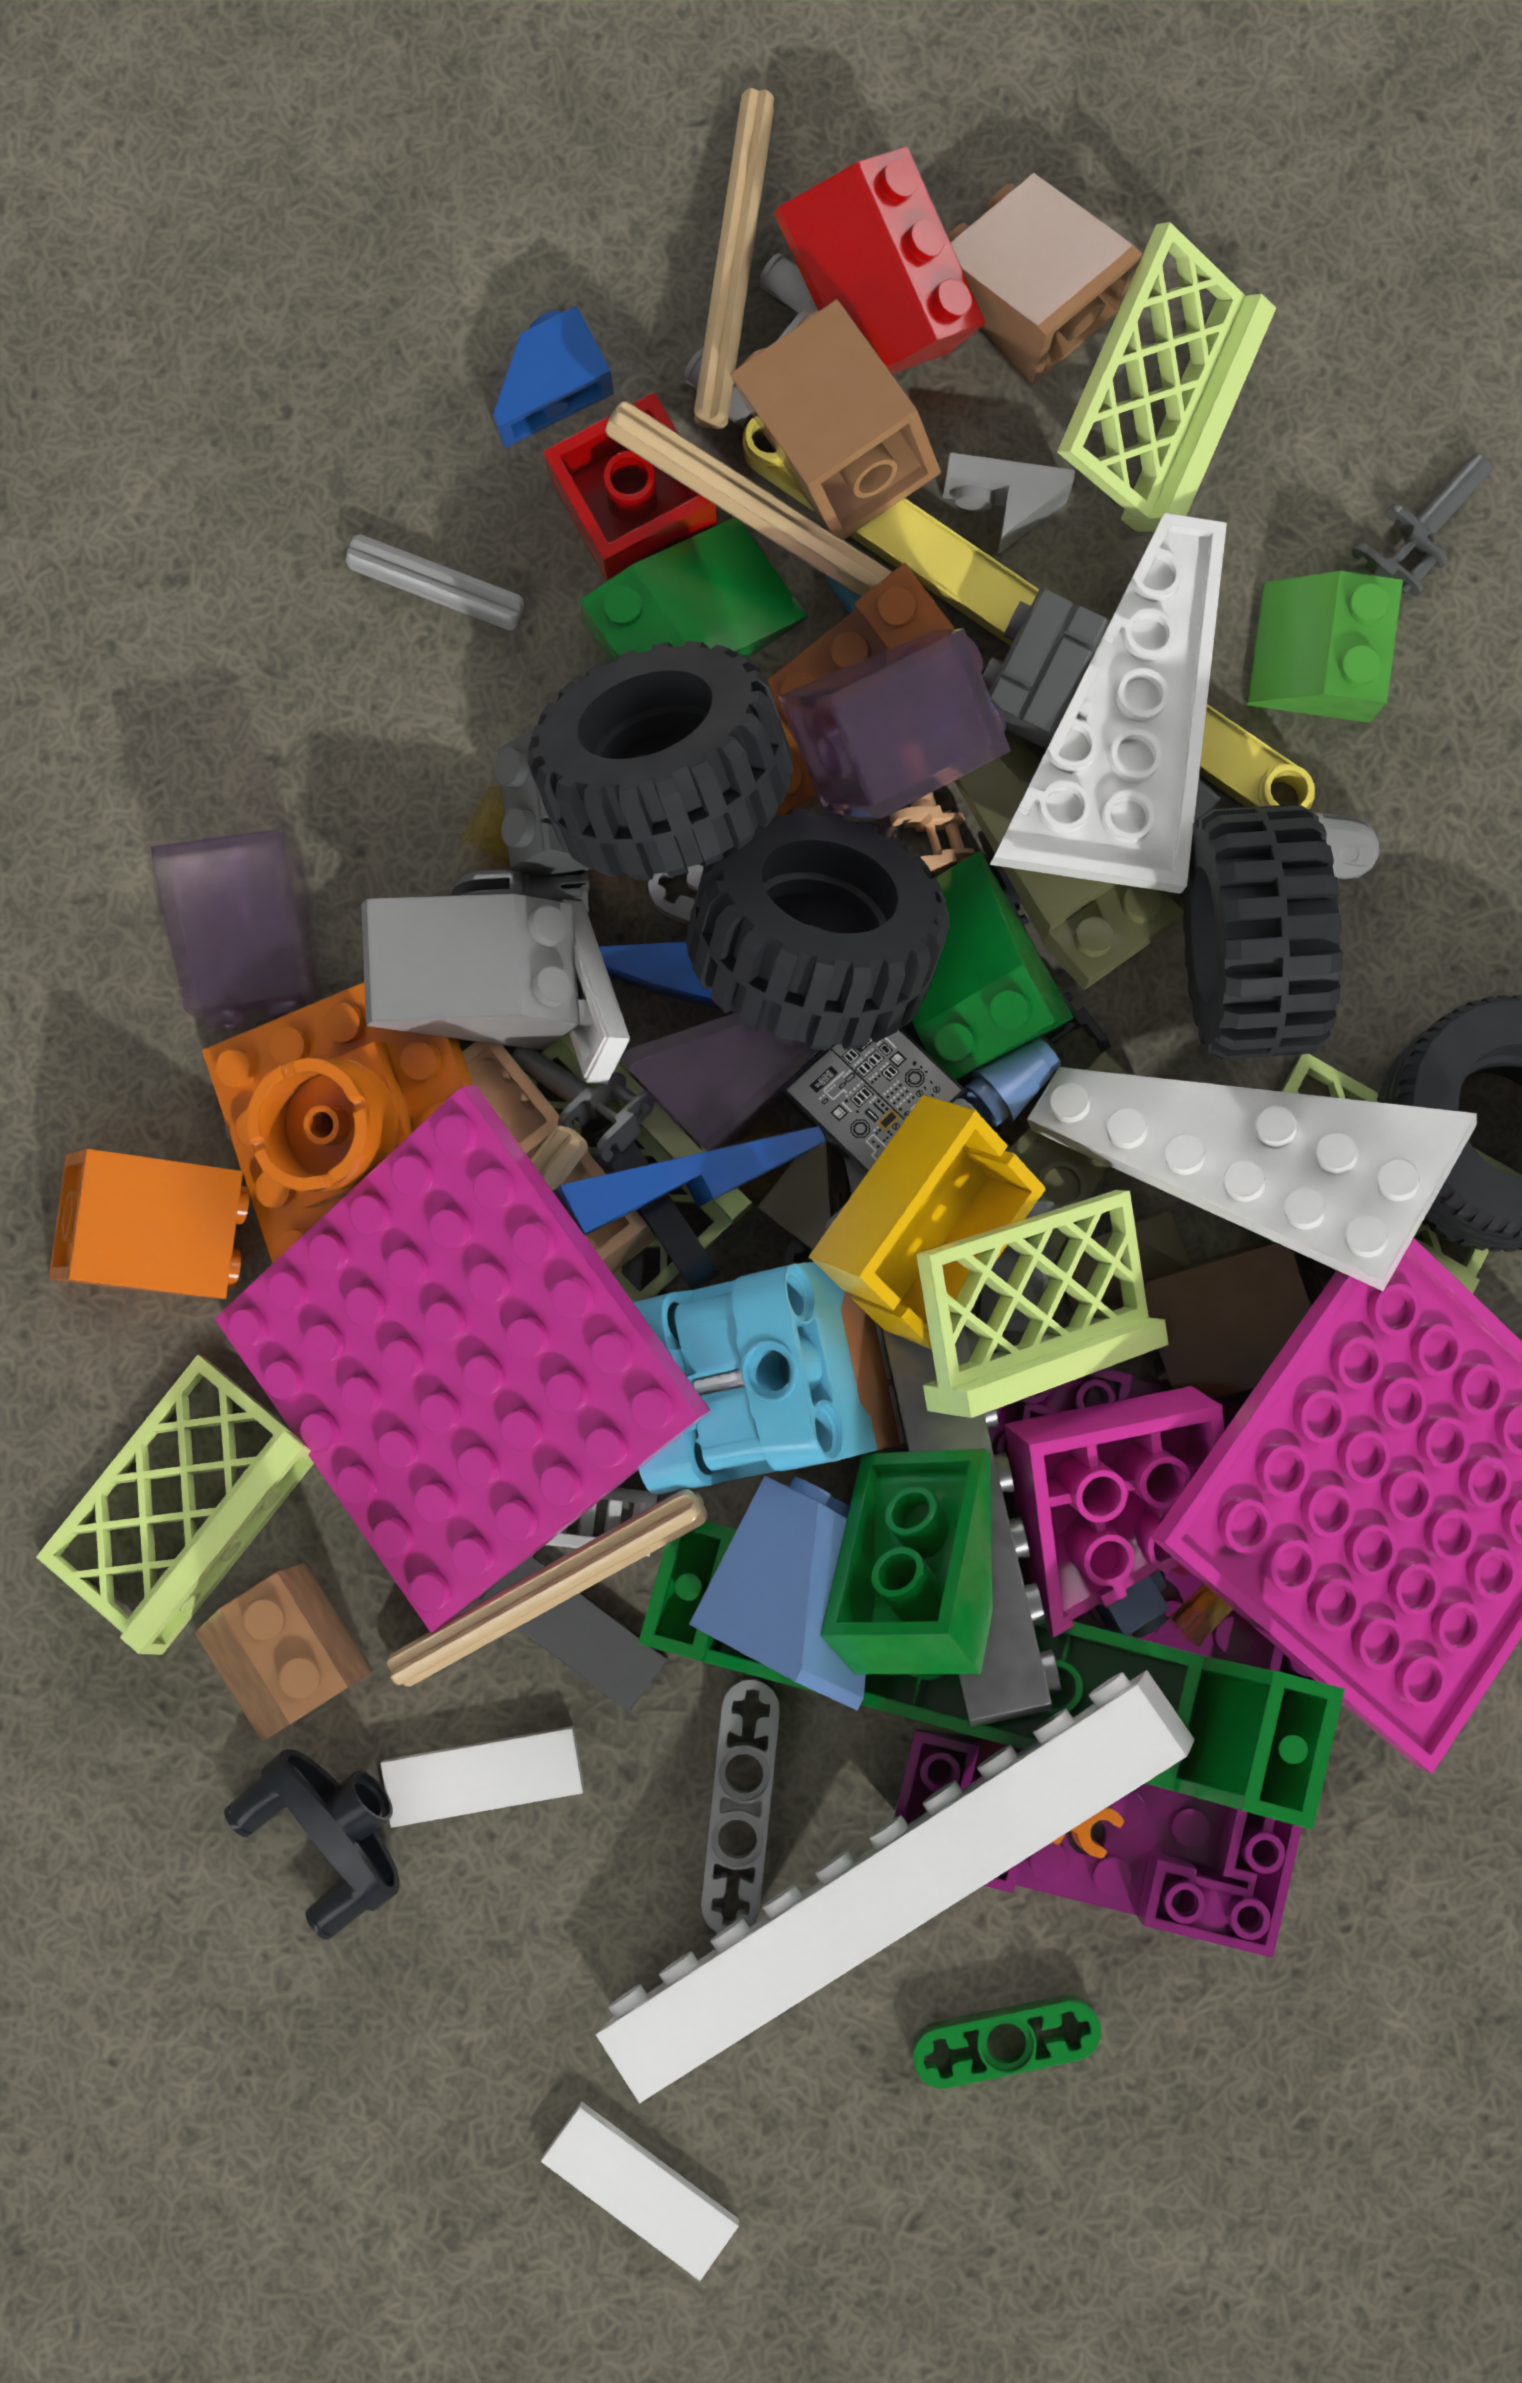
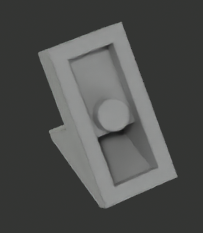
M950 452L943 498L954 499L958 507L970 511H987L992 508V505L1004 506L997 553H1001L1067 503L1074 481L1075 470Z

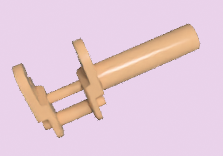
M913 729L893 745L911 807L894 812L890 816V821L893 827L903 823L905 828L914 827L916 832H927L933 855L921 856V859L929 866L932 875H941L951 866H955L973 855L975 850L964 848L958 826L964 823V814L952 813L951 810L942 813L940 805H936ZM936 831H946L951 849H941Z

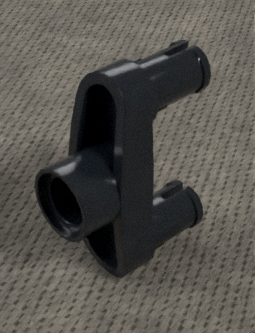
M292 1749L282 1750L264 1765L261 1770V1777L224 1809V1815L230 1827L240 1836L247 1838L287 1807L304 1831L343 1877L341 1881L313 1903L305 1913L311 1929L324 1940L331 1939L366 1910L375 1911L399 1891L400 1880L397 1868L386 1845L377 1832L378 1828L391 1819L393 1814L392 1803L382 1785L366 1772H353L339 1784L327 1771L305 1754Z

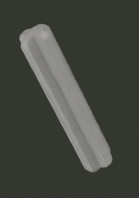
M362 534L355 535L347 549L345 562L351 570L506 630H514L523 614V598L516 593Z

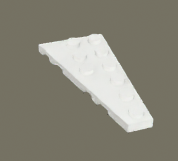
M1164 513L990 865L1180 894L1187 887L1227 523Z
M1059 1067L1027 1120L1030 1129L1040 1135L1384 1291L1477 1125V1113Z

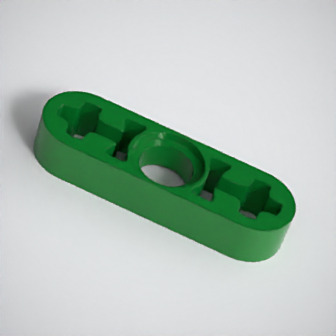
M1065 1994L930 2023L917 2033L912 2045V2057L917 2074L926 2084L938 2089H948L1085 2059L1097 2048L1101 2037V2027L1094 2010L1087 2001L1075 1995ZM1065 2012H1073L1078 2022L1087 2021V2027L1077 2031V2042L1067 2044L1063 2035L1057 2033L1042 2036L1047 2050L1036 2053V2037L1028 2019L1040 2016L1039 2024L1042 2031L1061 2026V2014ZM1004 2023L1013 2024L1024 2033V2044L1021 2051L1014 2057L1007 2059L996 2057L987 2048V2039L991 2030ZM976 2030V2046L983 2064L972 2066L970 2052L951 2057V2068L946 2071H939L935 2061H924V2056L933 2053V2041L945 2039L949 2049L968 2047L969 2044L964 2033Z

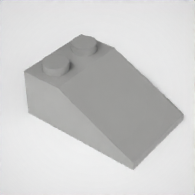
M518 894L366 899L361 904L366 1026L544 1050L580 1024L572 904Z

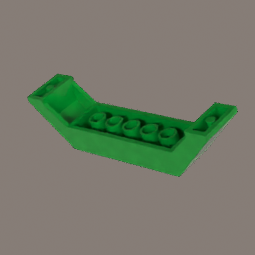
M705 1521L701 1526L665 1545L640 1634L639 1645L818 1693L792 1681L689 1625L737 1529ZM1046 1620L1044 1624L1035 1625L1034 1630L1039 1652L1053 1651L1061 1685V1691L1049 1693L1052 1703L1050 1711L970 1727L959 1674H866L864 1698L860 1704L862 1706L1000 1744H1011L1012 1747L1024 1750L1038 1741L1032 1731L1051 1716L1063 1709H1067L1071 1716L1075 1717L1094 1704L1088 1695L1108 1679L1123 1672L1130 1681L1147 1670L1195 1741L1187 1757L1155 1776L1146 1784L1311 1830L1314 1828L1345 1690L1344 1688L1276 1670L1272 1671L1207 1657L1072 1621L1073 1627L1053 1638L1047 1630Z

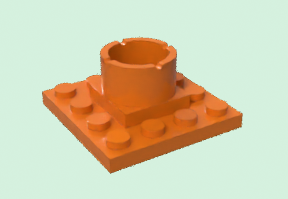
M364 982L202 1050L272 1264L457 1090L463 1086L473 1085L457 1038L366 1026Z

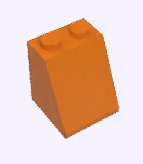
M84 1149L66 1154L48 1279L226 1299L227 1288H234L237 1284L241 1266L240 1250L233 1249L236 1224L244 1223L249 1206V1189L246 1186H241L243 1171L93 1149Z

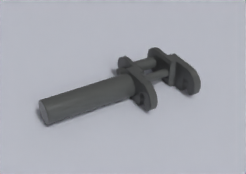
M1476 453L1473 454L1417 518L1404 507L1392 504L1386 510V517L1393 522L1398 518L1401 521L1399 529L1408 536L1406 543L1393 558L1385 559L1372 547L1360 542L1352 549V555L1358 560L1364 557L1367 560L1365 567L1375 576L1403 580L1401 593L1406 594L1408 592L1412 596H1419L1423 591L1420 580L1433 566L1443 568L1448 563L1447 556L1443 552L1444 548L1439 544L1435 545L1428 538L1436 535L1492 471L1491 463L1484 456ZM1414 549L1423 558L1409 573L1400 563Z
M517 1047L512 1054V1058L525 1074L570 1103L562 1111L558 1119V1126H568L575 1130V1126L572 1125L573 1119L584 1126L591 1119L597 1120L601 1115L614 1123L603 1134L597 1144L596 1153L602 1160L608 1162L612 1159L613 1152L610 1150L612 1145L623 1152L641 1134L638 1125L651 1114L655 1098L649 1091H643L636 1095L625 1087L626 1077L619 1072L613 1073L607 1084H600L595 1089L533 1048ZM617 1099L626 1104L618 1114L609 1109Z

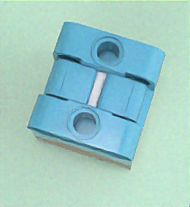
M814 1262L790 1264L740 1276L730 1282L633 1301L636 1308L711 1410V1412L639 1469L641 1479L646 1488L653 1494L663 1495L678 1492L682 1489H694L765 1473L782 1472L834 1462L904 1444L905 1441L881 1327L850 1298L852 1296L851 1293L842 1290Z

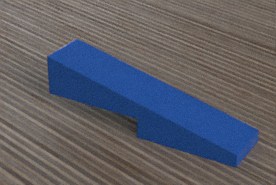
M817 1126L562 1184L553 1192L586 1236L684 1185L687 1186L699 1208L803 1155L825 1142L826 1139L820 1127Z

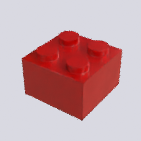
M655 392L632 403V405L677 433ZM610 416L543 451L549 479L606 581L630 565L717 525L715 504L607 436L605 428Z

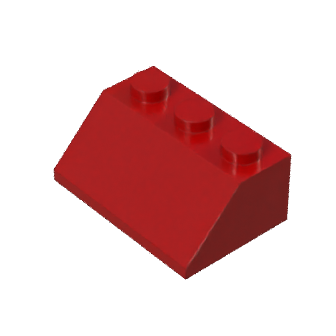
M908 147L858 161L782 204L774 211V215L817 310H822L837 299L891 374L952 352L986 324Z

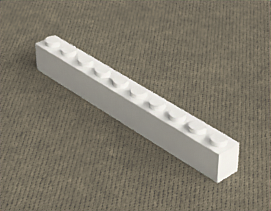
M1146 1670L1130 1681L1123 1672L1108 1679L1088 1695L1094 1703L1075 1717H1072L1067 1709L1059 1711L1032 1731L1038 1741L1019 1753L1015 1752L1011 1744L997 1751L977 1767L982 1777L961 1789L956 1780L948 1783L922 1803L928 1812L909 1824L906 1823L902 1815L894 1818L868 1838L873 1845L868 1851L855 1859L849 1850L840 1853L815 1872L820 1880L817 1884L803 1893L800 1892L796 1884L791 1885L763 1905L762 1908L767 1914L766 1917L750 1927L744 1918L735 1921L710 1940L715 1949L701 1959L697 1960L693 1952L690 1951L659 1973L663 1983L650 1992L646 1993L642 1985L639 1984L610 2004L608 2008L613 2017L599 2030L596 2036L639 2104L1187 1757L1195 1739L1149 1672Z

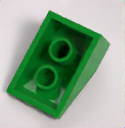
M735 517L630 565L579 600L584 623L612 663L619 660L617 655L635 650L636 653L651 650L652 645L670 642L673 647L683 646L686 641L703 642L710 649L718 644L730 648L748 659L806 620L808 616L744 525Z
M978 851L934 878L937 879L946 899L945 905L949 912V929L925 1000L921 1003L918 1014L911 1020L928 1054L957 1082L970 1079L973 1071L1025 1044H1029L1035 1038L1042 1037L1074 1018L983 854Z
M985 1448L862 1454L821 1637L854 1674H981L993 1612L990 1454Z

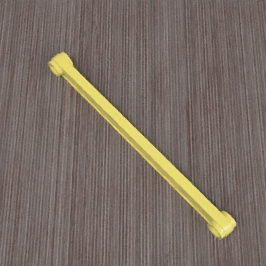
M753 417L743 432V455L746 463L759 475L814 511L776 452L766 453L754 445L765 434ZM906 498L850 535V537L896 568L905 562L923 587L1010 646H1012L1014 641L1004 637V633L1020 601L1031 606L1039 591L1038 588ZM1207 704L1199 775L1245 807L1279 805L1272 797L1271 784L1284 782L1296 790L1298 805L1310 809L1315 799V787L1308 772Z

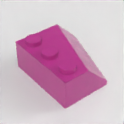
M1193 1386L1004 1424L1009 1466L1014 1485L1016 1518L1021 1517L1030 1554V1557L1023 1558L1031 1583H1037L1047 1630L1053 1638L1073 1627L1074 1625L1071 1620L1099 1604H1102L1104 1607L1112 1605L1127 1596V1588L1155 1572L1162 1570L1168 1573L1181 1565L1153 1541L1151 1536L1224 1433V1418L1221 1404Z

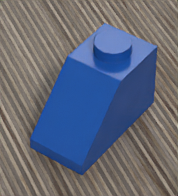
M577 306L564 312L559 310L547 312L535 319L529 329L520 334L493 413L498 436L504 448L614 394L611 370Z

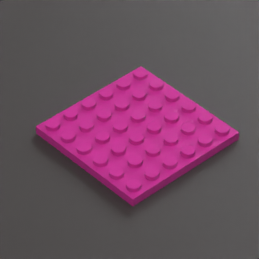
M476 1084L463 1086L457 1090L214 1318L288 1427L311 1450L308 1456L430 1633L435 1632L445 1623L457 1617L711 1412Z
M1413 1237L1384 1291L1336 1270L1151 1536V1539L1315 1681L1344 1688L1342 1699L1344 1706L1416 1768L1431 1774L1437 1768L1522 1637V1341Z

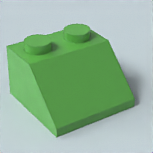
M1334 571L1264 582L1246 705L1370 723L1387 704L1403 580L1346 571Z

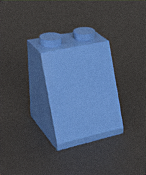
M764 1476L689 1625L792 1681L858 1711L864 1698L866 1674H854L821 1637L850 1506L831 1497V1494L799 1477L794 1476L790 1486L787 1487Z

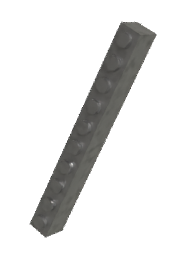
M844 1157L850 1189L853 1194L864 1179V1176ZM964 1326L955 1343L958 1366L969 1362L980 1339L976 1333L968 1327L964 1328ZM882 1329L909 1452L985 1448L990 1454L993 1612L981 1674H959L970 1727L1050 1711L1052 1703L1049 1693L1061 1691V1685L1053 1651L1039 1652L1034 1626L1045 1623L1042 1602L1037 1583L1028 1585L1023 1583L1018 1559L1030 1557L1026 1534L1021 1517L1008 1519L1003 1494L1014 1492L1011 1470L1006 1452L993 1454L988 1429L999 1427L997 1411L994 1409L973 1418L927 1411L923 1385L937 1380L932 1350Z

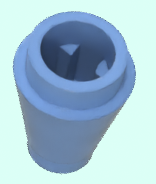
M1037 1037L1029 1044H1025L971 1073L972 1081L963 1088L967 1092V1100L978 1111L980 1116L990 1126L997 1127L1004 1120L1012 1123L1052 1077V1074L1061 1067V1063L1052 1048L1044 1040Z

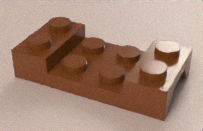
M905 562L854 602L857 607L854 611L768 679L793 757L794 768L790 777L792 782L783 804H778V816L785 815L790 809H808L810 811L984 674L985 668Z

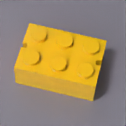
M922 1095L808 1257L842 1290L851 1293L852 1296L850 1298L883 1330L932 1350L916 1254L1026 1219L1046 1188L1016 1154L1005 1151L1008 1147L1007 1144L976 1110ZM1005 1244V1245L1002 1246V1248H1001V1250H1000V1253H999L997 1259L999 1258V1256L1001 1255V1253L1004 1251V1249L1006 1248V1246H1007L1008 1244ZM957 1261L942 1265L946 1292L956 1300L970 1271Z

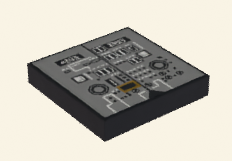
M901 1028L898 1029V1032L876 1043L869 1038L868 1044L860 1048L844 1050L841 1044H832L831 1048L825 1050L782 1090L783 1097L813 1127L819 1126L825 1139L864 1177L922 1095L950 1103L959 1098L964 1100L967 1098L966 1090Z

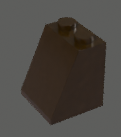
M1265 1239L1143 1281L1149 1318L1165 1319L1169 1345L1158 1348L1161 1357L1154 1360L1157 1379L1162 1391L1193 1386L1211 1399H1217L1255 1388L1323 1290L1314 1259L1270 1239Z

